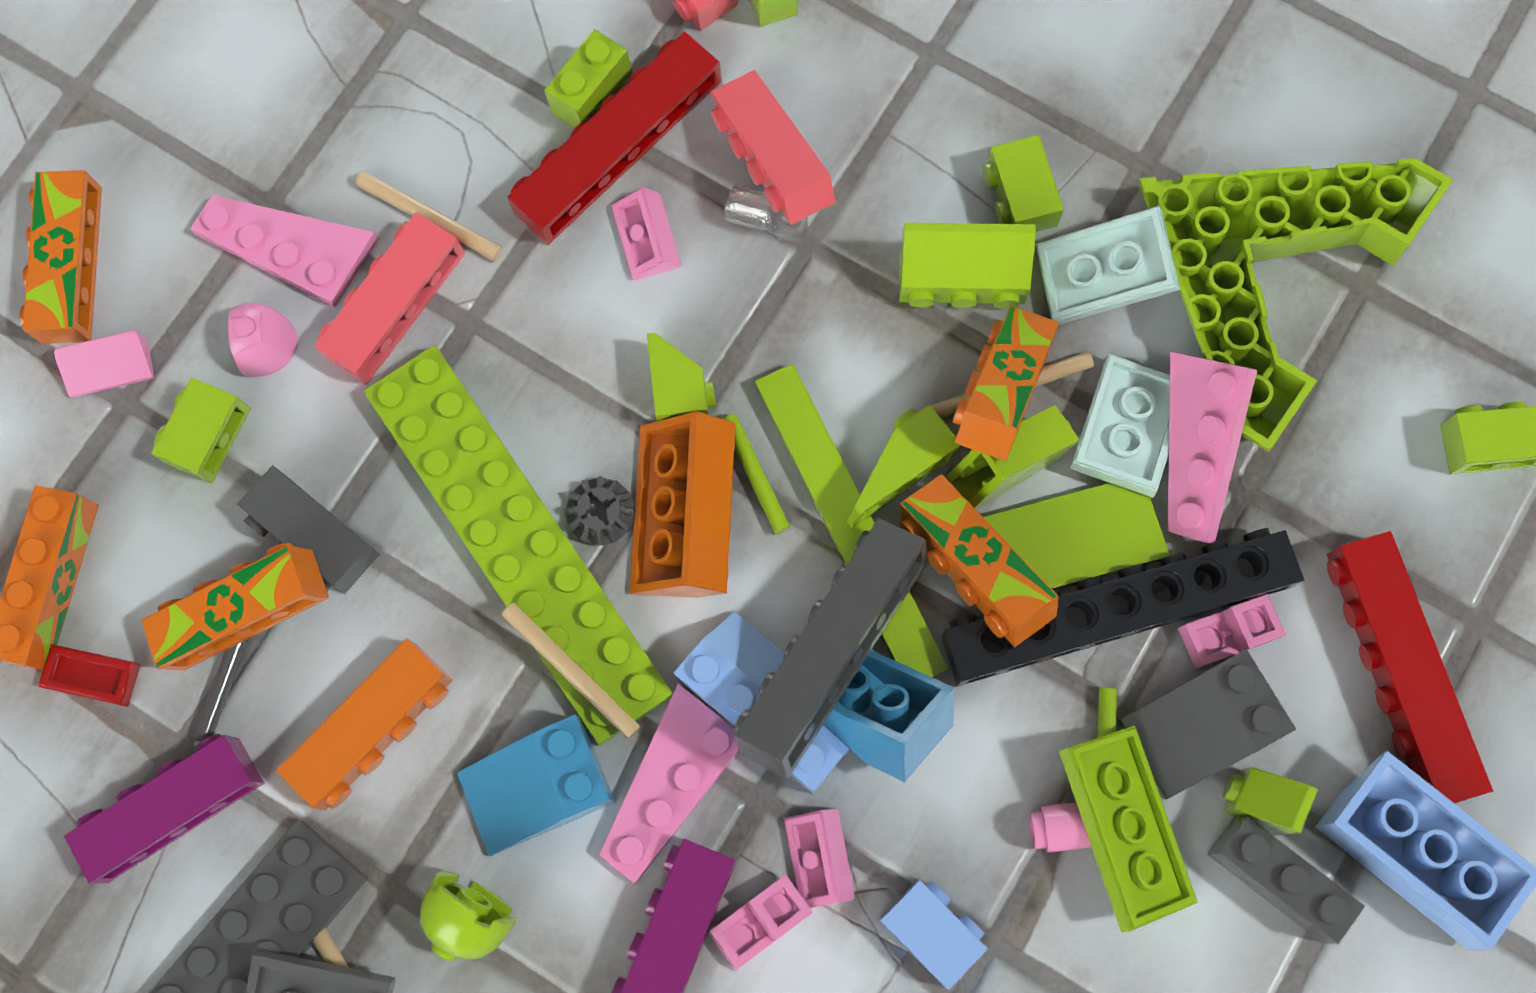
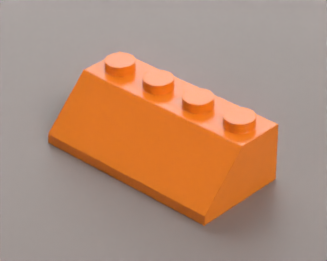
M695 411L640 426L629 594L694 598L727 594L735 450L734 422Z

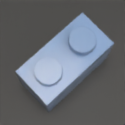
M916 880L884 913L879 921L949 990L988 949L980 941L985 933L966 914L958 919L946 907L951 899L935 882L931 880L925 885L921 880Z

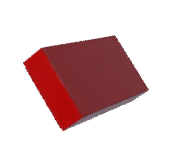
M51 644L38 687L128 707L141 664Z

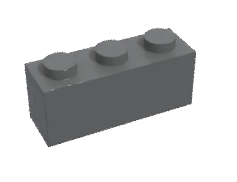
M274 465L267 470L237 503L241 509L249 514L244 519V522L262 537H265L270 532L280 541L279 544L291 543L295 547L313 550L327 592L333 586L345 594L380 555Z
M1248 816L1233 818L1207 854L1322 943L1339 944L1365 907V905Z

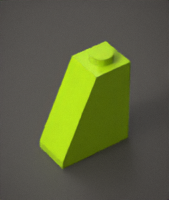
M1053 405L1021 422L1007 461L972 449L945 478L977 510L1059 460L1080 440L1058 407Z

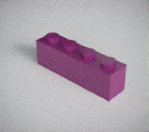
M212 735L197 744L195 747L197 752L185 760L175 759L160 767L156 771L158 777L147 784H136L120 792L116 796L118 802L104 811L97 809L79 818L76 821L78 827L64 835V838L88 883H109L265 784L240 739L228 735Z
M683 839L681 847L675 844L672 845L663 870L670 874L663 890L654 889L645 910V914L651 916L645 934L636 933L626 957L632 960L633 964L626 979L618 977L611 993H684L737 860L687 839Z

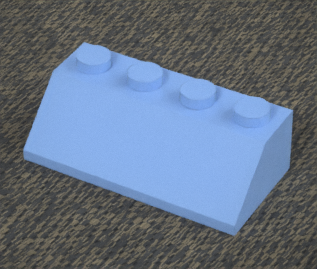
M734 611L701 640L674 674L683 685L735 728L742 712L746 709L751 710L759 698L760 687L766 676L770 672H776L783 662L784 652ZM823 725L791 776L809 792L814 794L850 749Z
M1388 751L1383 752L1338 795L1315 827L1466 949L1492 950L1536 887V868Z

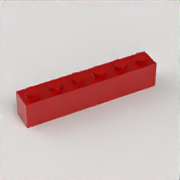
M685 31L677 39L667 41L659 50L657 57L647 67L642 66L638 68L630 77L629 83L618 94L608 96L601 104L599 111L588 122L583 121L579 123L572 131L570 138L559 149L549 151L542 159L540 166L529 177H522L514 184L511 194L507 196L514 214L547 245H550L722 82L720 62Z
M1388 531L1347 543L1326 554L1329 560L1327 561L1329 578L1335 586H1339L1345 602L1343 603L1344 617L1351 628H1355L1361 644L1359 646V656L1364 667L1372 672L1377 685L1375 690L1376 701L1384 714H1388L1394 730L1392 732V742L1398 755L1405 758L1408 768L1454 804L1494 792L1392 532Z

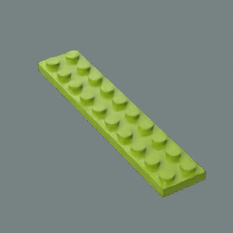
M433 345L363 391L506 607L515 603L636 722L672 697L673 693L436 345ZM536 650L599 746H602L621 733Z

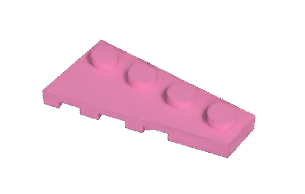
M216 195L211 196L190 228L198 237L333 307H336L378 240L376 234L371 231Z
M1170 352L1168 532L1205 543H1215L1256 378V369Z
M679 683L599 853L602 858L634 884L638 882L740 752L733 736L735 734L734 727Z

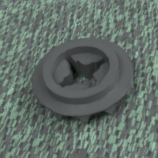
M602 476L588 481L582 480L581 484L569 493V499L564 509L568 527L572 533L581 541L598 546L608 545L621 539L630 529L635 513L634 503L627 489L617 480L606 479ZM594 496L602 505L608 502L611 504L606 509L609 522L607 526L597 516L587 517L588 513L593 510L591 497Z

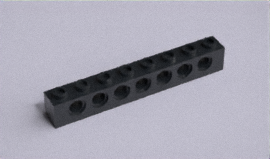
M1263 528L1242 536L1244 542L1229 546L1227 540H1222L1202 547V554L1187 559L1185 552L1177 553L1159 560L1161 567L1145 571L1143 565L1133 566L1117 573L1119 579L1106 583L1102 582L1101 577L1092 578L1076 584V592L1062 596L1058 589L1053 590L1059 596L1057 617L1044 626V639L1033 640L1028 637L1018 646L1014 647L1003 636V650L998 653L987 651L981 644V634L991 631L985 619L976 621L974 614L951 620L949 622L950 629L944 630L941 638L956 685L959 687L1237 605L1266 594L1270 595L1291 589L1303 582L1304 577L1287 532L1283 530L1270 534L1269 528ZM1237 558H1244L1252 564L1254 569L1253 577H1246L1239 572ZM1195 570H1202L1209 574L1212 579L1211 590L1203 589L1197 585L1194 579ZM1154 582L1163 583L1168 587L1171 593L1169 602H1161L1154 597L1152 593V584ZM1110 595H1120L1127 600L1129 604L1128 614L1120 615L1111 609L1109 604ZM1078 607L1082 609L1087 616L1086 627L1073 626L1067 619V608Z

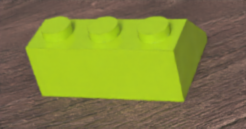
M904 222L899 253V302H909L910 306L918 308L930 307L934 303H951L956 308H971L976 306V304H993L994 307L999 309H1009L1010 305L1018 307L1019 304H1025L1031 289L1036 224Z

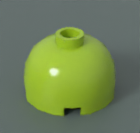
M441 871L433 878L421 902L420 923L425 935L433 943L431 950L447 961H455L457 957L465 960L483 958L501 945L517 919L516 917L508 918L512 911L511 907L486 887L475 881L472 882L469 888L456 883L460 875Z

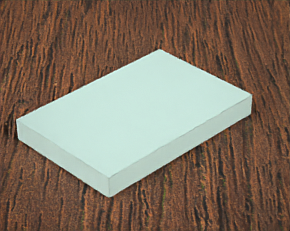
M1160 206L1035 244L1050 316L1052 320L1058 321L1059 325L1180 290L1163 212Z
M1108 353L1070 469L1153 498L1158 491L1169 454L1170 374Z

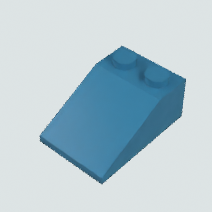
M871 650L823 725L866 764L905 783L953 727L954 687Z
M577 715L570 716L533 732L457 772L489 857L615 803L585 725Z

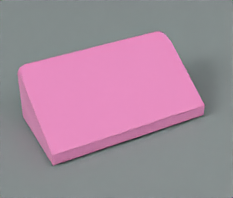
M641 187L611 204L633 280L671 271L681 266L662 197L658 192Z
M136 330L54 349L55 360L68 395L71 398L154 379L148 339Z
M838 809L819 810L784 818L796 888L807 905L813 908L854 900L855 893Z

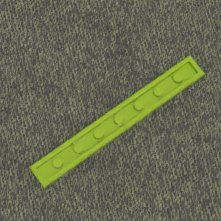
M792 363L756 380L755 387L838 552L847 566L855 554V546L860 535L865 530L870 531L875 523L872 517L869 516L852 529L846 521L860 493ZM909 591L882 632L881 637L893 660L934 678L948 671L949 667Z

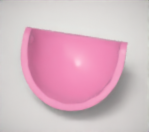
M245 303L231 308L228 318L229 344L232 356L241 374L245 377H262L273 374L287 365L297 347L296 330L290 320L279 311L260 303Z

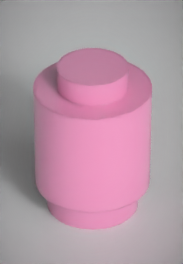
M1076 802L1040 806L1039 811L1029 812V827L1034 849L1045 848L1046 853L1091 847Z

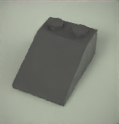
M1247 649L1119 720L1124 729L1131 726L1136 727L1154 780L1165 799H1169L1296 730Z

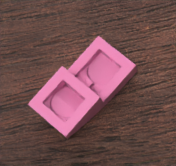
M1268 594L1178 628L1195 670L1234 656L1245 649L1250 650L1286 636Z
M785 874L710 930L708 934L734 971H736L813 912Z

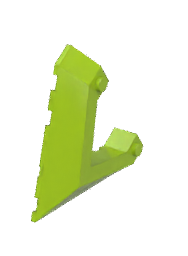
M1417 158L1398 159L1396 163L1372 165V161L1339 163L1335 168L1311 169V166L1243 170L1238 171L1237 174L1220 175V172L1182 175L1181 179L1157 180L1156 177L1139 178L1138 183L1148 209L1160 206L1162 209L1180 285L1179 293L1204 359L1257 370L1241 436L1269 452L1318 381L1279 357L1276 343L1272 341L1267 323L1268 312L1261 285L1257 284L1252 262L1358 245L1394 266L1453 182L1452 178Z

